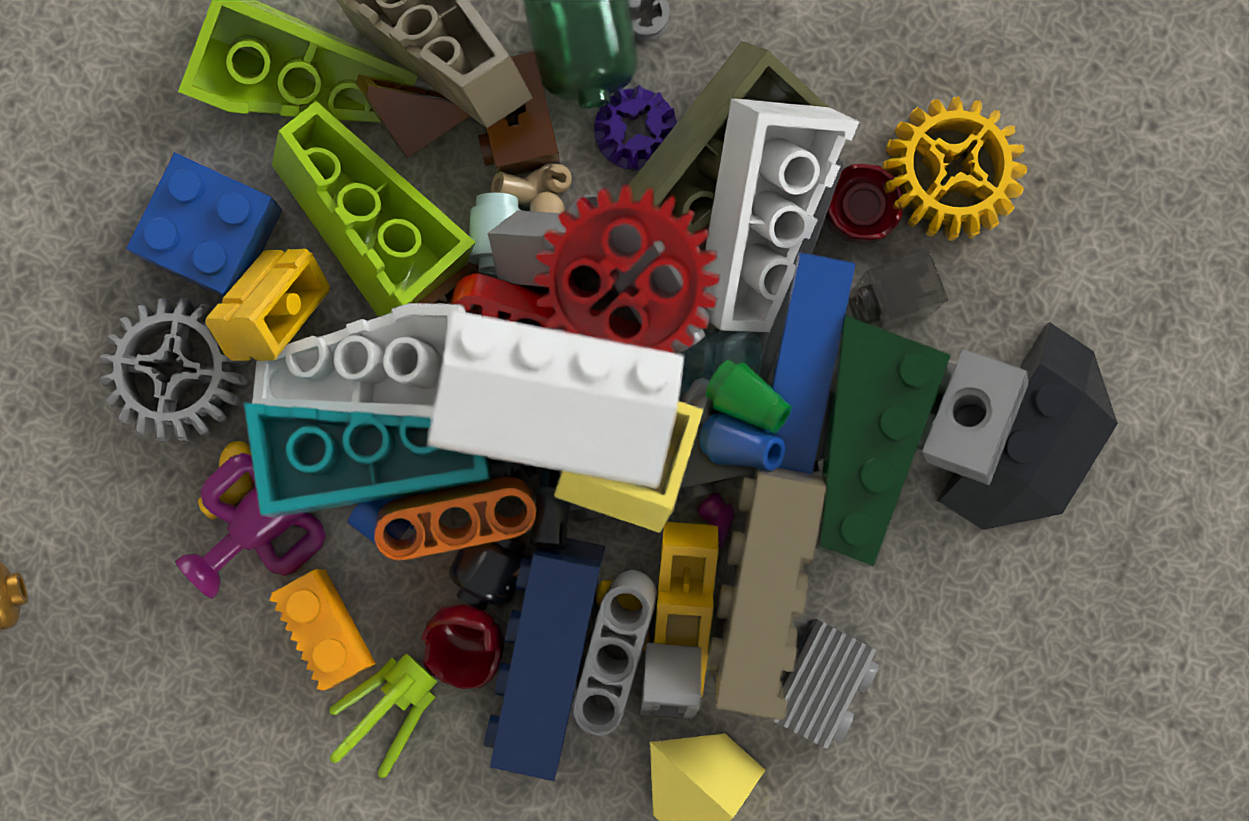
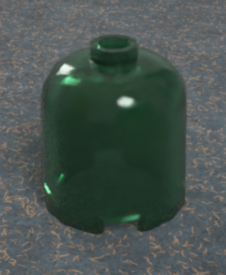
M523 0L532 48L535 53L542 85L553 96L563 100L578 101L580 109L598 108L610 104V95L623 90L633 80L638 69V53L630 0Z

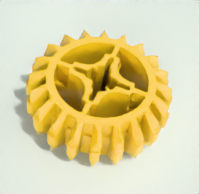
M960 96L952 98L947 111L939 99L930 102L928 114L921 108L916 107L909 115L911 124L900 121L894 130L899 139H890L885 146V151L894 158L885 160L881 167L893 176L898 175V177L887 181L884 185V190L886 193L895 191V187L901 188L904 195L894 203L893 208L897 210L900 205L903 210L908 206L914 210L907 221V224L911 227H915L923 217L929 220L926 227L927 236L934 237L941 224L945 225L947 240L954 241L959 236L962 224L965 234L970 239L975 238L980 233V224L989 230L994 229L999 224L997 214L1008 216L1014 210L1013 203L1009 198H1018L1023 193L1024 187L1014 179L1023 177L1027 173V166L1012 160L1021 156L1024 152V145L1008 144L1007 140L1015 133V126H1006L1000 130L995 125L1000 119V110H994L987 118L980 115L982 110L981 100H975L968 111L963 110V102ZM951 130L970 136L962 143L949 144L940 138L934 141L928 135L939 131ZM982 145L987 150L993 163V185L987 181L989 175L980 168L978 163V152ZM915 151L923 156L921 162L929 168L932 175V183L926 192L920 186L915 175ZM963 152H968L967 157L961 163L963 165L962 170L955 177L952 176L942 186L940 183L947 174L945 171L947 166L954 159L958 160ZM960 192L968 198L974 195L982 202L968 207H952L940 203L939 200L946 193Z

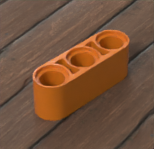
M501 477L492 479L489 482L395 499L386 503L378 513L374 531L375 543L378 550L386 557L393 560H407L514 538L526 533L533 525L536 518L533 495L529 486L523 480L515 477ZM505 496H516L525 502L523 511L514 517H503L494 508L496 503ZM460 507L465 509L471 517L465 526L452 529L446 527L441 522L440 516L448 508ZM404 518L415 526L416 531L405 540H397L386 532L385 526L391 520Z

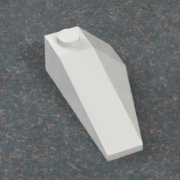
M405 304L391 309L392 313L369 321L361 319L346 324L347 328L321 337L310 336L289 343L275 361H256L252 403L345 412H372L374 414L433 417L453 311L466 313L464 306L453 304Z

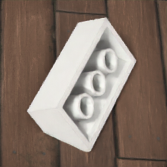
M453 311L428 446L657 488L677 411L684 356Z

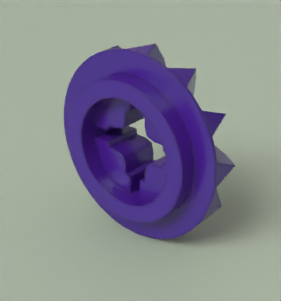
M640 85L626 90L617 89L605 102H601L596 115L594 136L597 146L604 157L614 165L627 170H641L677 124L675 111L664 100L660 92L654 93L642 88ZM648 110L645 129L652 138L637 134L633 139L629 138L624 145L627 126L622 122L621 117L635 120L639 115H643Z

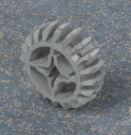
M160 298L156 304V315L144 304L137 306V314L140 319L137 324L127 317L120 318L119 323L121 327L127 331L123 338L114 334L106 336L107 342L117 347L115 355L103 354L99 357L100 363L113 368L112 373L104 374L99 378L100 384L105 387H117L116 390L105 399L106 403L111 407L123 406L118 415V420L121 423L129 424L137 420L135 433L147 436L154 429L156 440L168 442L174 430L179 441L188 442L192 435L191 424H193L199 434L206 436L211 433V426L206 417L211 415L218 422L225 423L229 417L225 411L219 408L221 403L225 401L234 406L240 404L241 398L228 391L231 384L245 386L247 384V377L232 372V367L243 366L248 361H231L225 356L205 324L206 317L212 312V308L206 304H201L193 312L192 302L187 298H180L175 309H173L169 300ZM171 329V333L164 336L162 346L157 352L150 355L139 354L150 339L163 331ZM190 329L199 332L207 341L213 355L214 368L194 362L191 350L192 343L188 341ZM175 362H178L195 373L182 372V374H173L170 378L152 367L165 368V366H173ZM134 373H141L153 379L155 384L154 397L159 399L157 412L151 409L139 395ZM198 384L209 385L204 395L196 403L176 412L177 404H182L185 392L190 387Z

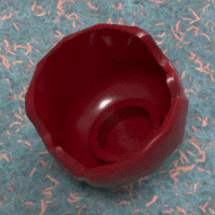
M851 164L844 168L825 217L830 229L845 241L856 244L875 243L884 239L898 226L903 216V208L900 205L897 210L893 208L894 203L904 195L901 188L895 187V191L886 193L884 190L886 182L893 180L895 176L879 165Z
M466 604L441 607L427 621L426 628L421 636V641L425 642L423 665L426 670L442 683L459 689L482 688L493 679L502 659L504 640L499 624L495 623L493 617L482 609Z

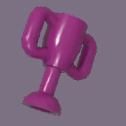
M241 453L230 457L204 481L200 490L203 506L210 513L228 523L227 530L229 533L204 556L196 553L186 554L175 560L180 571L200 592L213 599L220 590L221 578L218 572L243 548L246 550L254 549L264 566L272 573L287 576L300 569L321 549L326 534L323 524L308 512L274 518L262 516L260 514L252 455ZM249 472L254 487L243 497L238 506L235 507L221 501L220 496L241 476ZM291 525L307 530V533L283 556L278 557L271 543L273 539L282 535Z

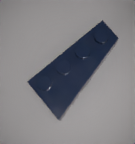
M567 538V548L549 549L537 546L533 559L528 557L522 558L516 589L526 591L522 611L513 609L511 611L505 642L515 644L511 664L501 662L494 695L504 696L500 716L490 715L484 740V747L493 748L490 768L554 782L583 655L586 632L595 599L597 580L606 548L604 545Z

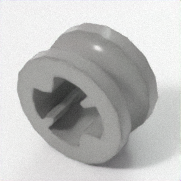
M627 0L625 2L623 23L626 31L633 38L646 42L656 40L668 28L670 9L666 0ZM643 4L652 5V13L658 10L661 14V17L653 18L652 26L650 27L640 26V18L635 21L632 19L631 14L639 13Z

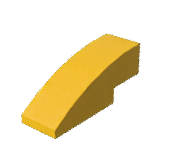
M666 521L662 534L653 643L701 647V697H703L713 614V592L718 557V526Z

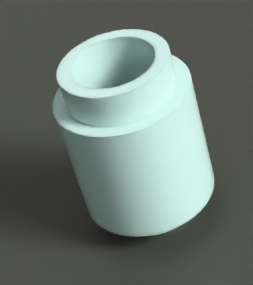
M506 193L480 194L476 197V206L470 210L469 236L476 243L468 260L472 264L479 265V272L483 274L497 275L488 232L517 210L522 211L518 208V198Z

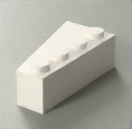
M731 98L705 251L717 252L716 260L704 266V271L720 275L718 284L704 287V291L718 298L715 307L706 308L710 314L709 322L722 331L770 332L794 276L796 266L793 262L804 238L810 239L818 220L813 217L825 187H832L840 168L836 164L845 140H852L859 121L829 107Z

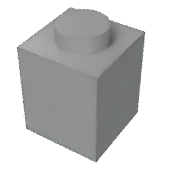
M517 210L488 232L498 279L512 284L541 286L533 283V278L539 273L549 271L550 267L539 262L536 259V254L543 250L554 251L555 247L544 237L549 229L558 230L563 233L566 231L557 217L560 213Z

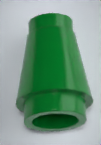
M731 360L725 361L712 376L705 392V397L714 402L713 408L761 429H766L772 434H776L782 428L792 410V405L785 402L745 362L737 365Z

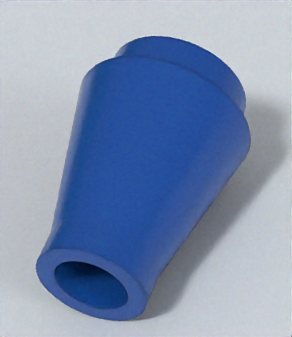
M715 413L705 421L701 429L700 448L714 464L760 467L771 471L775 470L783 460L785 444L781 438L772 436L759 427L724 413Z

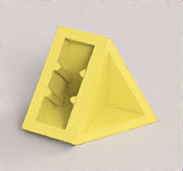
M726 733L650 742L653 816L659 821H730L745 802L765 772V769Z

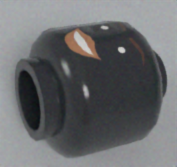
M514 537L459 549L449 568L450 579L460 588L456 596L466 604L485 611L489 603L493 605L509 604L517 591L516 584L522 558L527 557L522 552L525 544Z

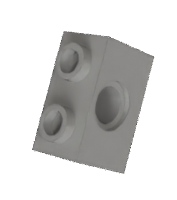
M962 349L957 364L951 362L947 364L938 389V393L944 395L937 415L929 414L919 444L924 446L922 453L926 462L990 485L1029 385L1027 371ZM967 405H978L986 411V416L977 426L964 427L955 421L958 411Z

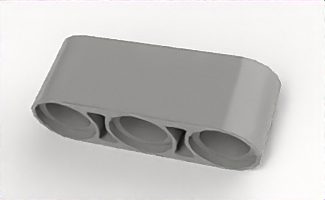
M628 570L616 576L600 606L573 708L576 723L582 730L592 735L601 736L615 730L623 717L631 696L658 595L655 582L649 575L641 571ZM631 593L637 596L643 608L636 611L627 610L620 605L617 595ZM616 644L622 647L627 652L628 659L614 660L605 653L603 646ZM595 694L604 695L611 700L614 708L601 709L595 706L590 696Z

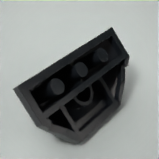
M1051 322L1045 325L1019 367L1027 371L1029 385L990 485L953 473L937 499L939 503L981 530L1063 514L1118 424L1094 351Z

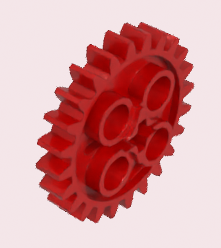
M630 185L622 187L619 201H613L606 187L601 188L598 191L597 207H594L588 199L582 196L576 201L580 217L577 218L564 210L557 217L566 231L563 233L558 230L549 229L545 233L544 237L555 247L554 251L543 250L536 254V259L539 262L550 267L549 271L539 273L533 278V283L547 286L550 291L537 301V306H554L556 311L546 323L547 328L564 324L568 329L566 333L657 351L660 350L676 354L673 342L675 340L691 347L695 339L688 326L692 325L705 329L709 322L698 308L715 307L718 299L704 291V287L716 285L720 281L719 274L704 271V266L716 260L717 252L711 250L700 251L698 247L706 239L709 232L707 229L690 233L687 227L694 216V212L690 210L676 218L672 215L676 198L671 196L661 207L654 205V189L650 187L645 191L640 201L634 200ZM621 224L631 225L636 228L642 241L640 249L629 253L618 249L612 239L613 228ZM655 242H662L664 250L638 275L635 281L638 289L632 285L626 286L599 315H593L590 311L591 306L614 285L620 275L615 268L617 267L622 272L628 271ZM580 265H588L596 269L601 278L600 289L587 292L578 288L573 279L574 268ZM662 265L673 266L682 276V287L674 292L660 290L653 282V270ZM624 305L635 308L641 315L642 327L635 331L622 330L614 322V309Z

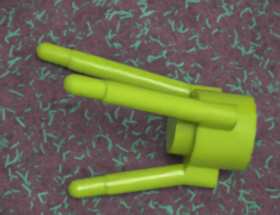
M405 653L398 662L391 657L380 671L347 693L329 708L331 715H337L387 680L380 688L385 696L330 755V761L335 764L340 762L394 704L405 711L412 703L413 706L378 769V776L380 778L387 777L423 711L436 698L430 692L438 682L435 677L408 653Z

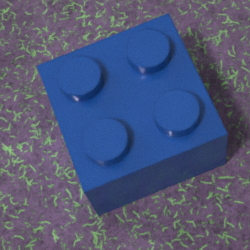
M174 152L126 249L141 260L223 298L262 253L283 210L272 197Z

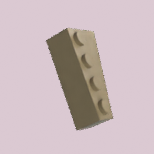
M337 0L354 28L362 36L486 128L533 98L511 57L469 0Z

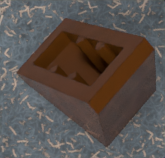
M358 74L357 87L391 139L407 158L470 117V115L435 89Z

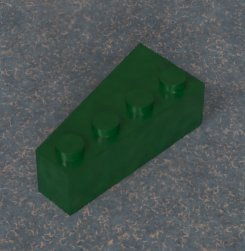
M845 315L830 385L831 394L824 438L825 449L822 469L826 491L816 549L863 567L875 565L949 362L950 354Z

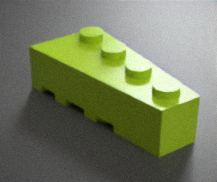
M317 101L278 131L272 167L378 317L392 313L391 309L405 304H417L467 264L469 255L476 242Z

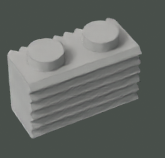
M812 619L797 649L793 672H786L782 679L784 698L788 700L785 720L768 719L828 749L832 739L840 743L845 737L854 717V713L847 710L856 690L865 693L877 673L879 664L871 661L876 649L818 619Z

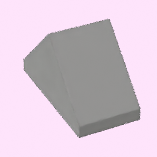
M647 643L640 715L694 720L701 701V647Z

